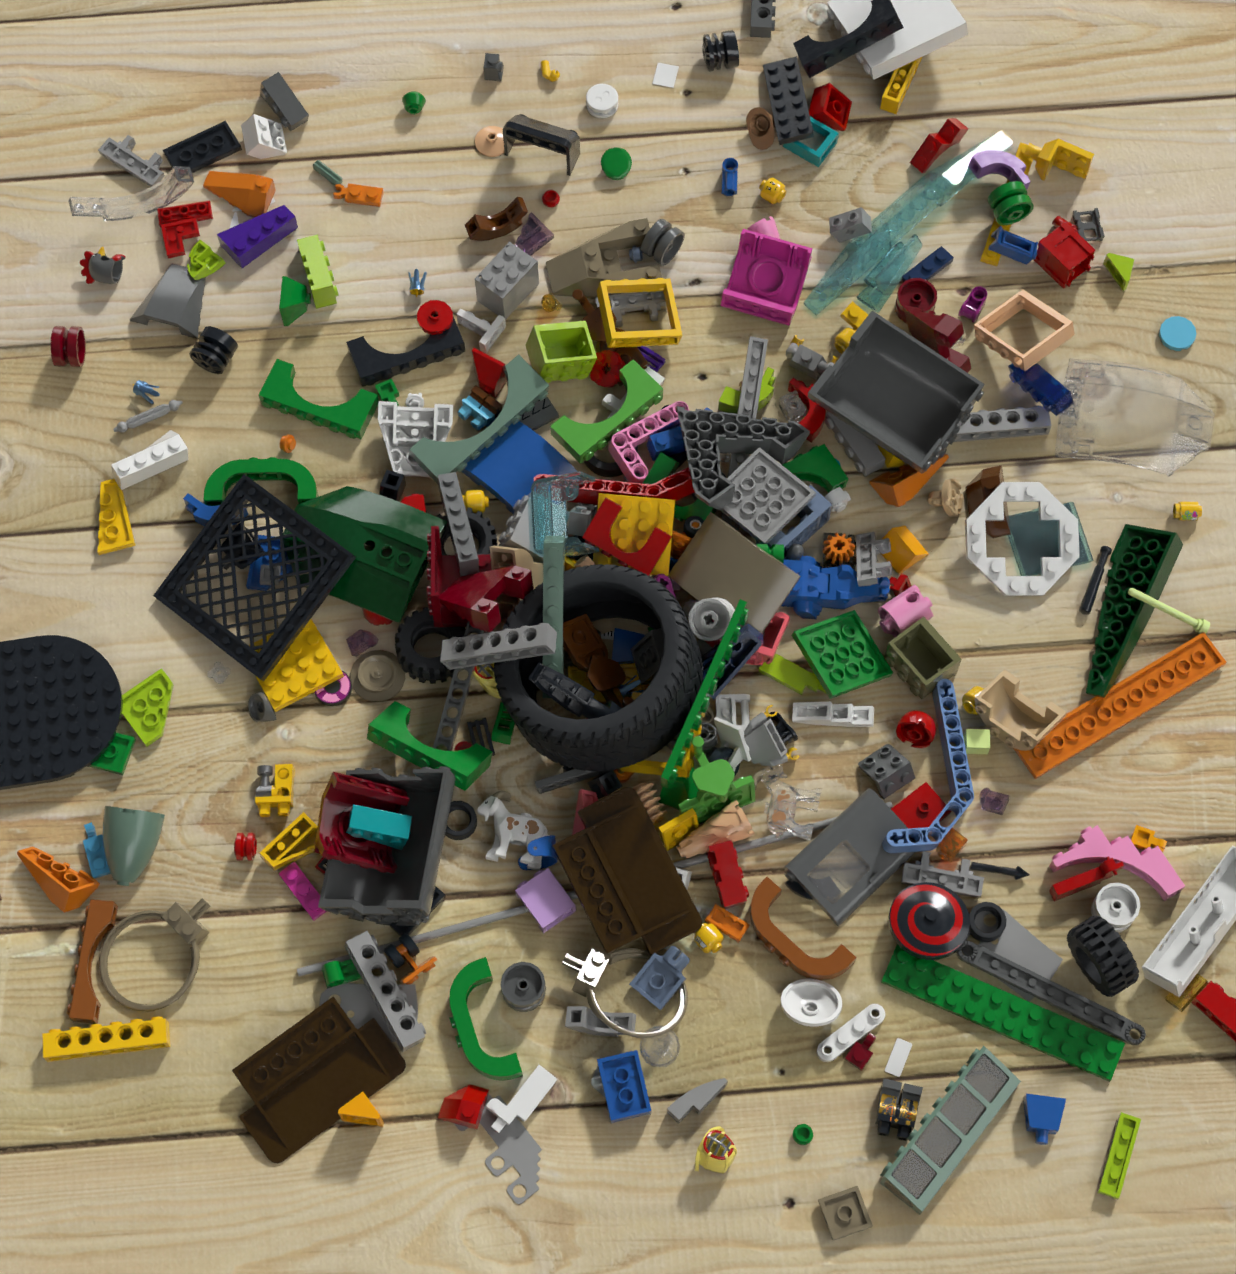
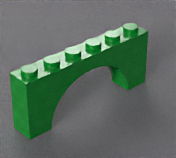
M276 359L258 395L264 407L275 408L283 414L289 413L300 420L311 421L316 426H325L333 432H341L350 438L362 440L378 407V394L360 389L355 397L341 405L319 406L303 399L293 387V380L296 374L294 365Z
M825 444L819 447L814 446L807 453L798 454L793 460L782 465L801 481L813 482L824 488L828 493L839 486L841 489L845 488L849 479Z
M394 701L368 724L367 740L420 768L430 767L432 769H439L441 766L450 768L456 779L454 786L464 791L491 765L493 752L477 743L464 750L444 751L429 747L418 741L407 728L411 709L397 701Z

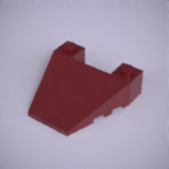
M907 305L904 307L909 332L915 339L968 373L972 369L969 357L952 349V346L964 334L962 321L944 313L935 315V311L926 313L921 308Z
M514 565L461 576L439 596L440 603L450 611L457 612L461 619H467L472 627L490 633L501 622L499 606L494 600L501 593L524 599L534 589L532 572L529 569Z

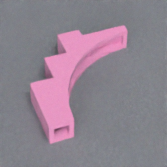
M1098 825L1094 828L1089 826L1082 830L1078 842L1070 846L1068 852L1064 854L1059 852L1054 855L1049 865L1054 873L1067 866L1076 864L1102 863L1109 856L1114 859L1115 863L1122 861L1124 864L1123 869L1145 880L1157 891L1164 901L1178 894L1185 887L1158 846L1153 849L1148 847L1139 853L1128 836L1124 838L1118 837L1110 844Z

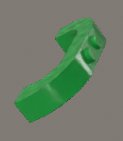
M252 457L225 463L211 474L204 489L205 505L219 506L225 500L229 488L237 483L245 474L253 481L285 480L292 482L298 488L297 499L299 504L319 497L315 480L306 467L293 460L277 459L275 457L267 459Z
M484 957L466 965L455 977L449 997L453 1016L449 1017L452 1028H457L459 1034L455 1036L458 1048L463 1047L468 1062L479 1074L493 1080H512L523 1076L517 1053L503 1057H493L486 1054L478 1043L467 1007L471 991L481 984L493 981L487 958Z

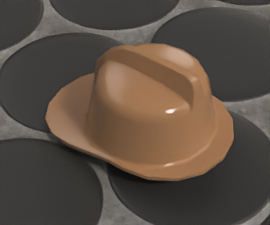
M753 108L746 117L750 139L757 149L765 150L771 147L775 139L774 118L763 108Z

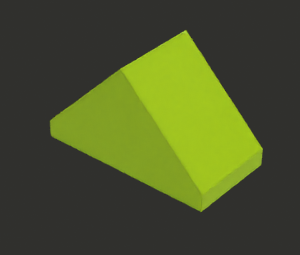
M1112 253L1106 254L1104 266L1123 291L1126 290L1134 259Z

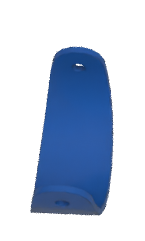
M554 835L535 839L527 846V851L530 855L542 856L540 869L557 863L558 858L552 848V845L556 843ZM521 857L518 859V865L522 870H533L527 868L528 864L520 862Z

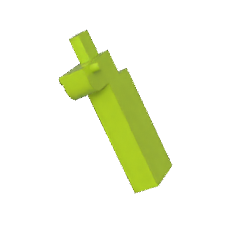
M775 654L770 664L764 662L759 667L760 673L802 695L806 687L814 692L820 690L826 693L814 672L811 673L778 654Z

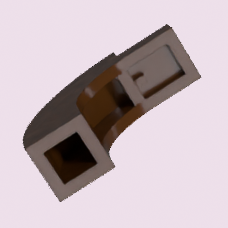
M516 197L503 211L490 216L474 214L465 224V228L470 240H493L519 228L523 224L521 219L528 213L523 198Z

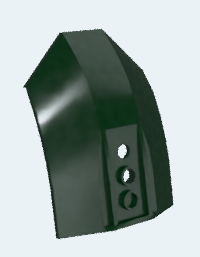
M350 486L298 504L294 510L296 513L356 556L347 571L329 593V596L356 605L400 624L429 563L427 562V533H431V526H439L441 538L448 521L396 500ZM285 528L283 535L292 534ZM293 537L284 539L285 548L293 546ZM297 537V545L306 544ZM366 542H374L375 548L372 551L365 550L364 545ZM310 547L311 556L319 554L317 551ZM306 548L298 549V558L307 557ZM386 548L392 550V554L389 557L382 556V551ZM294 550L287 551L288 559H294ZM320 558L311 560L312 569L321 567ZM308 561L299 562V571L308 570ZM292 563V564H291L292 570H293V572H296V571H295V563ZM320 571L313 572V580ZM309 573L300 575L301 584L309 583Z

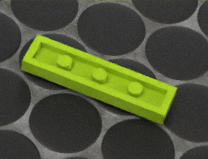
M1122 1112L1119 1114L1098 1193L1117 1200L1120 1198L1140 1126V1118Z

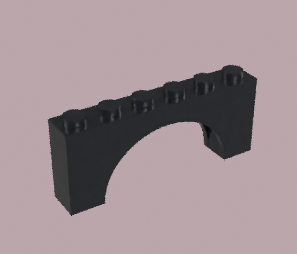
M872 0L871 12L867 19L857 29L839 39L819 42L807 35L794 42L793 45L808 77L811 78L904 28L891 0Z
M454 316L453 323L448 330L446 329L439 335L430 334L422 345L405 353L389 354L378 351L367 343L364 336L346 342L362 387L366 385L371 386L381 380L391 379L398 374H406L416 368H424L428 364L441 362L445 358L459 356L465 352V344Z

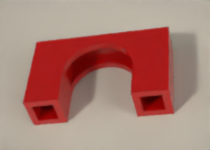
M606 497L582 537L585 539L584 543L592 548H595V546L601 548V553L609 558L612 556L618 558L617 563L622 566H631L635 570L650 576L673 536L655 527L646 544L639 551L627 553L619 550L611 539V528L623 507Z

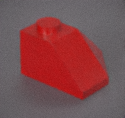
M469 1084L445 1097L438 1119L478 1130L490 1090Z

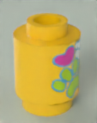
M1178 502L1173 505V517L1178 518V520L1197 521L1198 517L1202 516V506H1199L1198 502Z

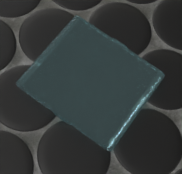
M1074 502L1064 503L1063 505L1078 519L1079 558L1072 566L1090 563L1094 560ZM1039 508L1010 515L1011 535H1008L1021 576L1041 574L1040 558L1059 557L1057 521H1039Z

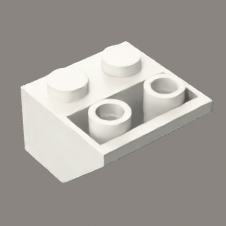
M253 114L241 125L247 155L264 159L287 153L281 123Z

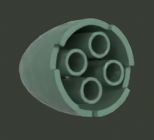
M105 806L103 846L109 871L113 880L117 881V885L129 886L130 882L134 883L142 874L157 847L165 814Z

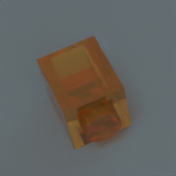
M951 828L935 851L938 852L937 854L944 861L948 860L951 863L966 846L968 839L954 828Z

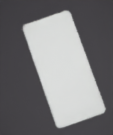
M897 1038L885 1072L900 1077L912 1043Z

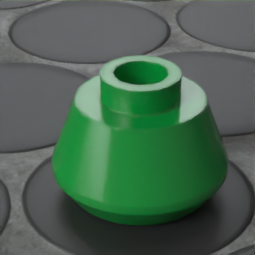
M411 91L402 97V102L407 112L417 114L422 111L426 99L421 93Z

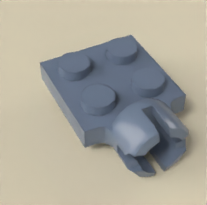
M671 946L662 956L654 953L629 985L658 1009L662 1010L685 982L686 978L683 976L682 971L690 959L675 946Z

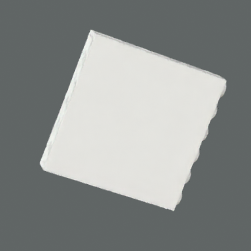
M831 0L827 2V15L830 20H834V25L838 31H841L842 37L857 29L867 19L871 12L872 0ZM891 0L904 28L856 53V58L859 63H863L866 74H870L873 80L968 35L967 23L951 0Z

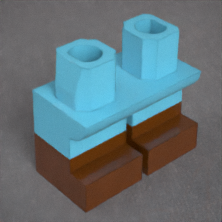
M475 385L471 389L470 395L462 400L458 416L465 421L470 415L473 416L474 419L471 421V425L479 431L484 426L488 427L502 411V404L490 395L488 396L485 391Z

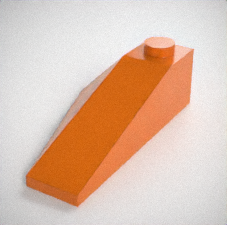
M944 454L941 459L938 458L936 463L931 465L922 474L909 465H903L899 467V471L892 474L889 471L870 480L869 483L886 504L894 505L895 507L904 506L907 501L920 491L947 461L949 456Z

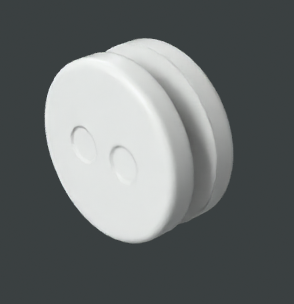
M608 84L592 86L586 94L588 112L596 118H608L615 114L618 109L617 91Z

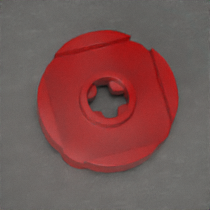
M604 350L596 353L597 360L590 372L591 380L602 387L611 388L616 386L615 384L619 381L621 382L619 370L625 366V362L614 351ZM608 364V367H611V370L608 371L606 374L605 366H607Z

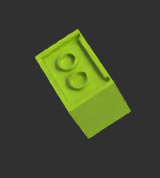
M586 321L534 325L525 344L532 368L547 383L557 380L585 379L589 376L597 360Z

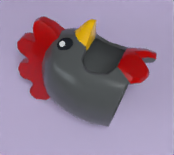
M101 247L95 254L90 251L84 252L85 259L80 260V265L84 267L81 270V274L87 277V284H92L95 281L104 284L118 283L123 271L122 260L126 256L116 254L109 258L105 254L104 247Z

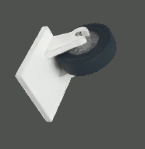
M715 717L714 722L722 745L712 753L708 762L711 763L719 759L726 760L730 763L736 776L740 762L743 759L748 762L751 760L749 747L744 738V731L739 726Z

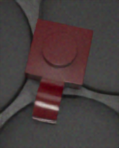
M869 1033L862 1045L856 1041L845 1057V1060L862 1071L873 1055V1052L869 1049L876 1040V1036Z

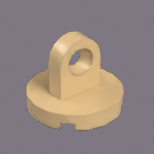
M955 478L945 480L942 491L929 493L928 503L933 506H943L947 515L957 516L961 513L964 505V496L960 494L959 490L962 489L961 484Z

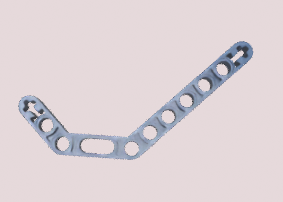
M948 679L938 681L932 691L951 800L929 827L890 830L882 841V847L888 853L934 850L974 799L953 683ZM943 706L948 707L949 710H945ZM946 724H950L953 729L949 728ZM950 742L955 743L956 747L952 746ZM953 760L958 761L960 765L955 764ZM956 778L961 779L963 783H959ZM960 796L964 797L967 802L962 801ZM951 810L955 813L956 818L950 826L942 827L939 824V819L946 811ZM928 836L933 837L935 839V842L930 841L928 839ZM908 837L914 838L916 843H912Z

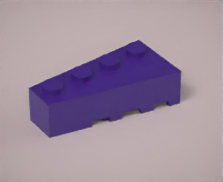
M282 205L217 234L220 246L241 268H244L296 230L298 225L295 215L285 205Z

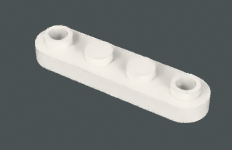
M878 1004L869 1005L818 1045V1058L823 1062L833 1061L853 1046L856 1041L858 1042L875 1029L885 1018L883 1007ZM877 1011L879 1016L874 1017L871 1012ZM824 1048H830L831 1053H825Z

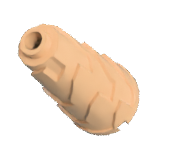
M738 801L730 802L720 812L710 817L703 825L691 832L689 836L678 842L680 846L676 848L681 857L686 856L689 859L698 854L706 853L711 845L732 840L734 843L755 835L754 831L751 830L753 828L745 813L739 807Z

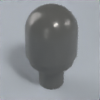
M791 545L786 552V560H800L804 554L802 545Z

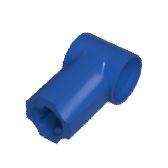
M726 158L722 164V194L733 196L737 194L738 162L734 158Z

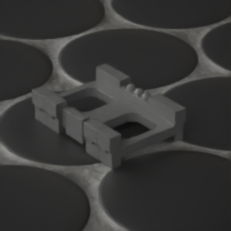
M1094 208L1093 211H1073L1072 216L1078 234L1087 242L1103 241L1105 235L1103 227H1101L1099 222L1098 208ZM1081 215H1091L1092 222H1081ZM1094 230L1096 237L1086 238L1084 231Z

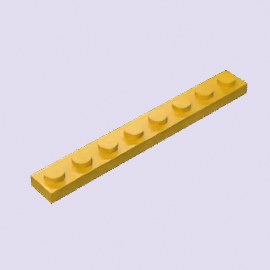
M1020 142L1016 157L1026 165L1024 173L1028 176L1033 159L1024 156L1028 144ZM994 218L980 262L998 266L1001 254L988 249L996 240L991 235L1000 226H1002L1003 230L1009 232L1011 225H999Z

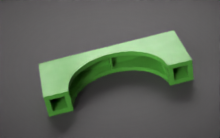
M630 361L619 370L620 380L626 388L627 396L622 407L612 417L598 423L583 424L563 415L550 426L551 435L580 464L585 460H590L598 449L601 450L607 445L615 433L633 425L635 419L640 415H645L651 406L657 405L663 399V388L636 361Z

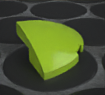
M199 240L189 253L188 257L191 263L190 265L187 264V268L192 278L199 280L216 272L226 263L223 258L212 251L210 246Z

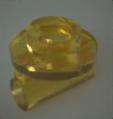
M551 293L545 294L542 297L541 304L546 312L558 311L562 308V304Z

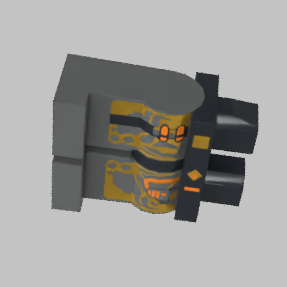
M883 1079L875 1124H878L877 1134L889 1136L890 1127L898 1129L897 1139L907 1141L915 1126L923 1087L905 1083L902 1088L900 1104L898 1105L902 1082Z

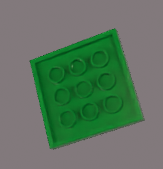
M855 610L796 630L791 635L829 699L888 678L893 674L892 669Z

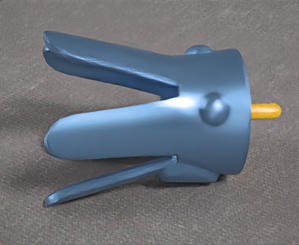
M418 269L414 270V277L412 278L410 272H408L411 284L410 293L416 295V297L424 294L427 272H424L421 282H419Z
M141 380L133 384V393L142 396L151 404H154L153 400L145 393L160 396L157 391L151 388H159V386L149 385Z
M637 675L626 684L617 687L619 694L616 697L620 695L623 699L624 697L632 696L633 692L629 691L638 686L641 681L637 680L629 685L627 684ZM639 690V691H634V692L643 693L644 690Z

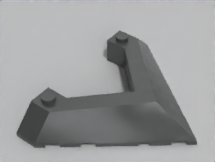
M677 406L695 496L708 506L721 510L733 501L735 484L721 475L720 452L753 454L760 447L783 465L796 455L810 434L809 430L796 421L783 423L777 422V419L762 417V420L752 419L750 415L718 413L703 409L689 411L685 410L684 407Z

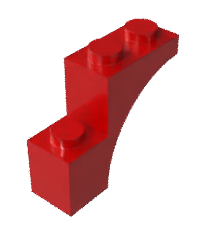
M948 118L938 133H929L909 163L921 173H926L928 168L944 151L962 140L969 128L956 118Z

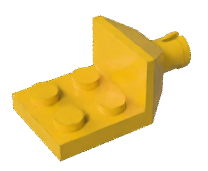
M1056 139L1045 143L1043 148L1029 143L1024 156L1036 161L1035 168L1040 179L1045 181L1053 165L1077 177L1086 179L1094 154L1061 139Z

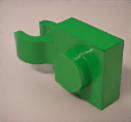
M392 378L375 385L381 401L397 402L396 398L399 397V392Z

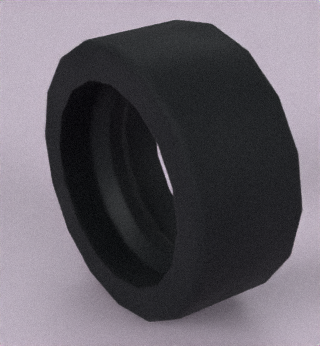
M464 801L451 802L449 814L455 810H463L469 815L470 823L462 831H453L447 825L445 835L453 840H464L475 832L477 816L470 804Z
M992 902L978 903L969 913V933L980 942L995 941L1002 935L1006 927L1007 919L1005 912L1000 906ZM990 911L995 914L998 919L997 929L992 933H983L978 930L975 925V917L978 913Z

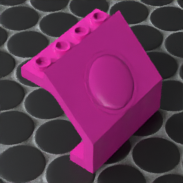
M743 229L727 288H724L722 293L721 306L790 326L801 296L813 248Z

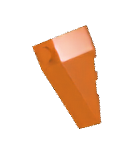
M209 171L203 184L205 189L219 198L222 197L230 205L236 206L244 214L252 217H257L267 212L276 191L273 179L256 174Z
M33 846L17 852V855L49 900L64 913L80 908L99 887L100 883L88 873L82 870L77 872L71 869L70 864L66 862L63 864L53 860L54 857Z

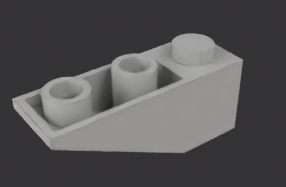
M577 503L570 511L567 534L583 536L595 516L598 505Z

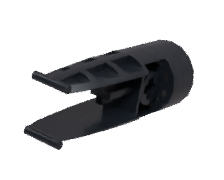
M539 662L528 678L550 698L578 717L583 715L588 719H594L622 709L621 706L612 700L607 701L603 705L593 698L595 694L592 691Z

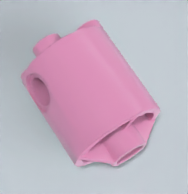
M913 585L878 608L881 618L879 624L886 634L897 637L922 617L930 620L933 617L930 609L932 602L928 597H923L919 588Z

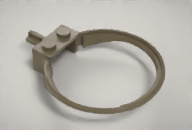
M202 898L188 911L183 905L175 902L166 912L156 910L141 911L120 921L106 937L99 959L100 976L104 987L111 997L122 1006L136 1011L159 1010L178 1000L186 992L196 976L200 962L199 943L210 933L198 921L209 909V903ZM146 919L165 920L188 944H192L193 947L190 948V972L179 991L165 1001L149 1005L134 1003L119 994L110 980L108 973L109 951L119 933L129 925Z
M592 948L585 962L566 954L562 965L579 973L572 991L587 997L592 1012L612 1029L631 1037L652 1038L668 1033L684 1017L688 1005V992L685 982L678 989L680 1005L676 1016L669 1024L658 1031L637 1033L625 1030L611 1022L601 1011L595 993L592 990L597 985L607 963L611 965L630 958L649 960L651 956L648 950L623 948L605 954Z

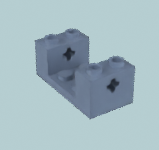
M811 485L809 487L816 492V496L797 514L801 518L800 524L790 528L786 534L780 531L767 543L769 547L773 544H783L785 560L786 552L791 545L804 544L830 519L832 504Z

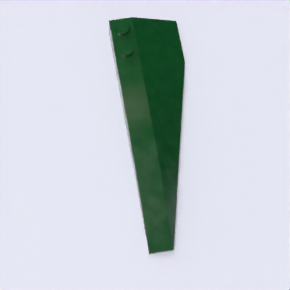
M1125 524L1110 559L1113 565L1111 569H1108V584L1105 586V600L1102 602L1098 623L1099 632L1095 640L1096 649L1095 654L1092 656L1093 665L1092 670L1089 672L1086 688L1088 695L1105 698L1135 648L1155 607L1129 595L1128 590L1134 588L1159 600L1183 547V543L1177 533Z

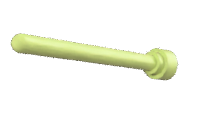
M1134 588L1128 590L1129 595L1193 626V629L1198 634L1203 632L1206 634L1210 628V622L1203 618L1194 619Z

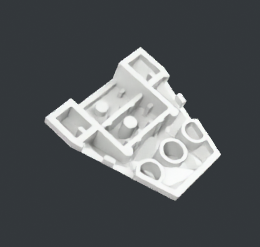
M379 401L378 423L394 472L404 474V476L430 477L409 455V449L423 437L446 442L453 422V405L435 404L434 408L397 406V402Z

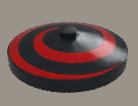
M921 882L906 887L895 897L890 907L888 924L893 939L905 952L924 960H939L951 956L961 948L969 932L970 918L966 905L954 891L937 883Z

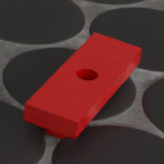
M210 200L157 209L160 227L162 224L195 217L197 221L213 219Z

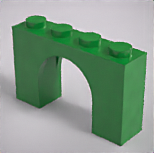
M660 452L642 484H654L673 475L680 463ZM697 498L694 503L688 506L681 507L675 504L674 518L682 522L683 519L686 520L691 516H699L705 520L710 512L715 514L717 509L708 506Z

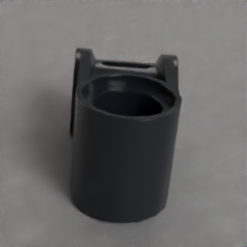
M779 713L767 718V720L771 718V720H775L778 723L775 728L785 746L792 741L798 740L795 731Z

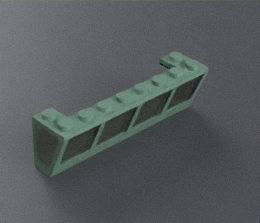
M985 1046L980 1051L977 1048L966 1062L969 1064L968 1067L966 1065L962 1066L957 1073L960 1076L958 1080L949 1083L945 1089L947 1092L945 1097L942 1099L939 1096L932 1106L935 1108L932 1114L926 1113L920 1121L922 1127L918 1131L915 1129L907 1138L910 1141L906 1147L901 1146L895 1154L897 1157L893 1164L889 1162L880 1174L883 1177L880 1184L919 1215L1021 1082Z

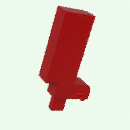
M1108 856L1099 867L1053 884L1049 890L1053 901L1055 902L1100 884L1103 880L1113 877V875H1118L1117 870L1122 869L1124 864L1122 861L1115 863L1114 859Z

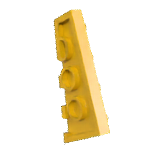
M115 479L103 481L100 485L98 555L136 546L123 490L120 489Z

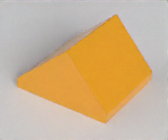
M906 526L894 527L882 538H889L891 552L881 555L887 562L890 561L892 568L898 575L929 554Z
M361 1092L338 1110V1114L344 1122L381 1127L384 1125L380 1114L364 1092Z

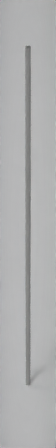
M891 801L886 803L890 809L893 808ZM837 817L734 845L736 852L739 853L824 829ZM707 854L674 862L673 864L675 867L682 869L707 862L708 858ZM575 891L567 893L571 900L578 898ZM525 905L412 936L411 938L417 944L527 913L529 910ZM400 941L377 946L379 953H385L384 948L390 944L397 947L401 944ZM363 952L362 956L367 958L371 957L372 954L370 952ZM348 954L299 968L297 973L299 977L321 971L322 966L328 962H343L351 958Z

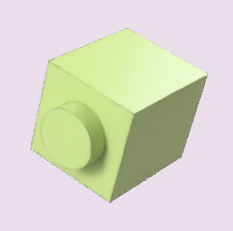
M966 729L963 735L966 754L988 755L990 750V730Z

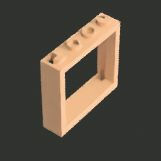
M1024 289L974 324L975 337L979 342H983L991 350L999 353L1001 357L1011 361L1015 367H1019L1024 371L1075 335L1071 320ZM1022 309H1025L1056 330L1025 354L1020 353L991 333Z

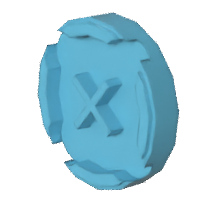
M1180 316L1166 319L1161 324L1159 330V338H1161L1163 345L1174 351L1190 348L1197 334L1193 323Z

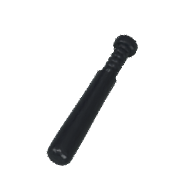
M1102 546L1100 549L1099 562L1094 568L1080 606L1082 614L1088 615L1091 613L1105 570L1104 566L1108 555L1112 552V549L1108 546Z

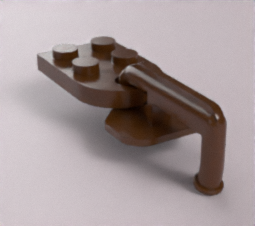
M580 289L573 291V298L580 302L588 314L581 321H586L591 339L597 341V353L610 350L617 352L622 361L625 362V365L632 360L636 361L643 369L650 365L638 347L608 348L600 306L594 309ZM612 312L614 325L616 326L617 318ZM615 328L616 332H625L620 328ZM622 381L618 382L619 386L623 385Z
M587 614L564 622L563 647L573 664L578 669L587 672V678L593 688L601 692L606 701L612 700L622 708L632 703L634 700L631 697H624L621 705L612 688L624 683L626 675L618 662L608 658L607 647Z

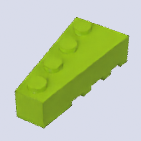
M318 234L297 239L316 309L337 304L336 296H339L336 285L333 286L332 281H334L332 270L329 271L327 267L330 266L328 256L323 254V251H326L323 240L319 241Z

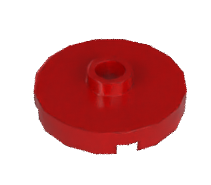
M430 300L420 306L417 312V323L425 333L439 335L451 327L453 312L447 303L440 300Z

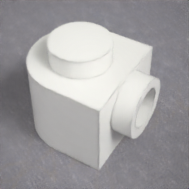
M840 486L825 496L832 504L831 511H836L837 513L844 510L847 502L851 500L847 491H843Z

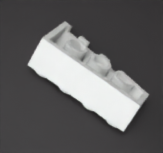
M170 430L145 450L111 464L112 476L120 489L123 490L187 461L188 448L180 435Z

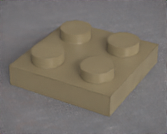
M858 1186L818 1199L832 1241L873 1226Z

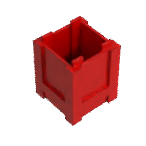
M1065 221L1039 241L1038 254L1034 261L1064 289L1066 286L1070 287L1071 282L1083 272L1090 271V262L1094 260L1095 256L1093 254L1095 249Z

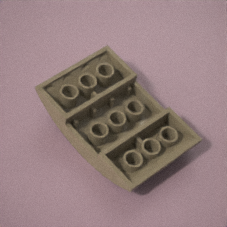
M712 512L705 519L668 575L699 601L718 597L727 600L734 609H736L740 599L746 601L749 612L745 625L750 624L761 634L801 577Z

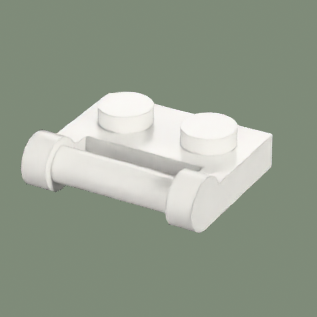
M718 695L715 698L716 717L736 725L735 702H740L742 725L736 726L741 727L745 731L750 722V695Z

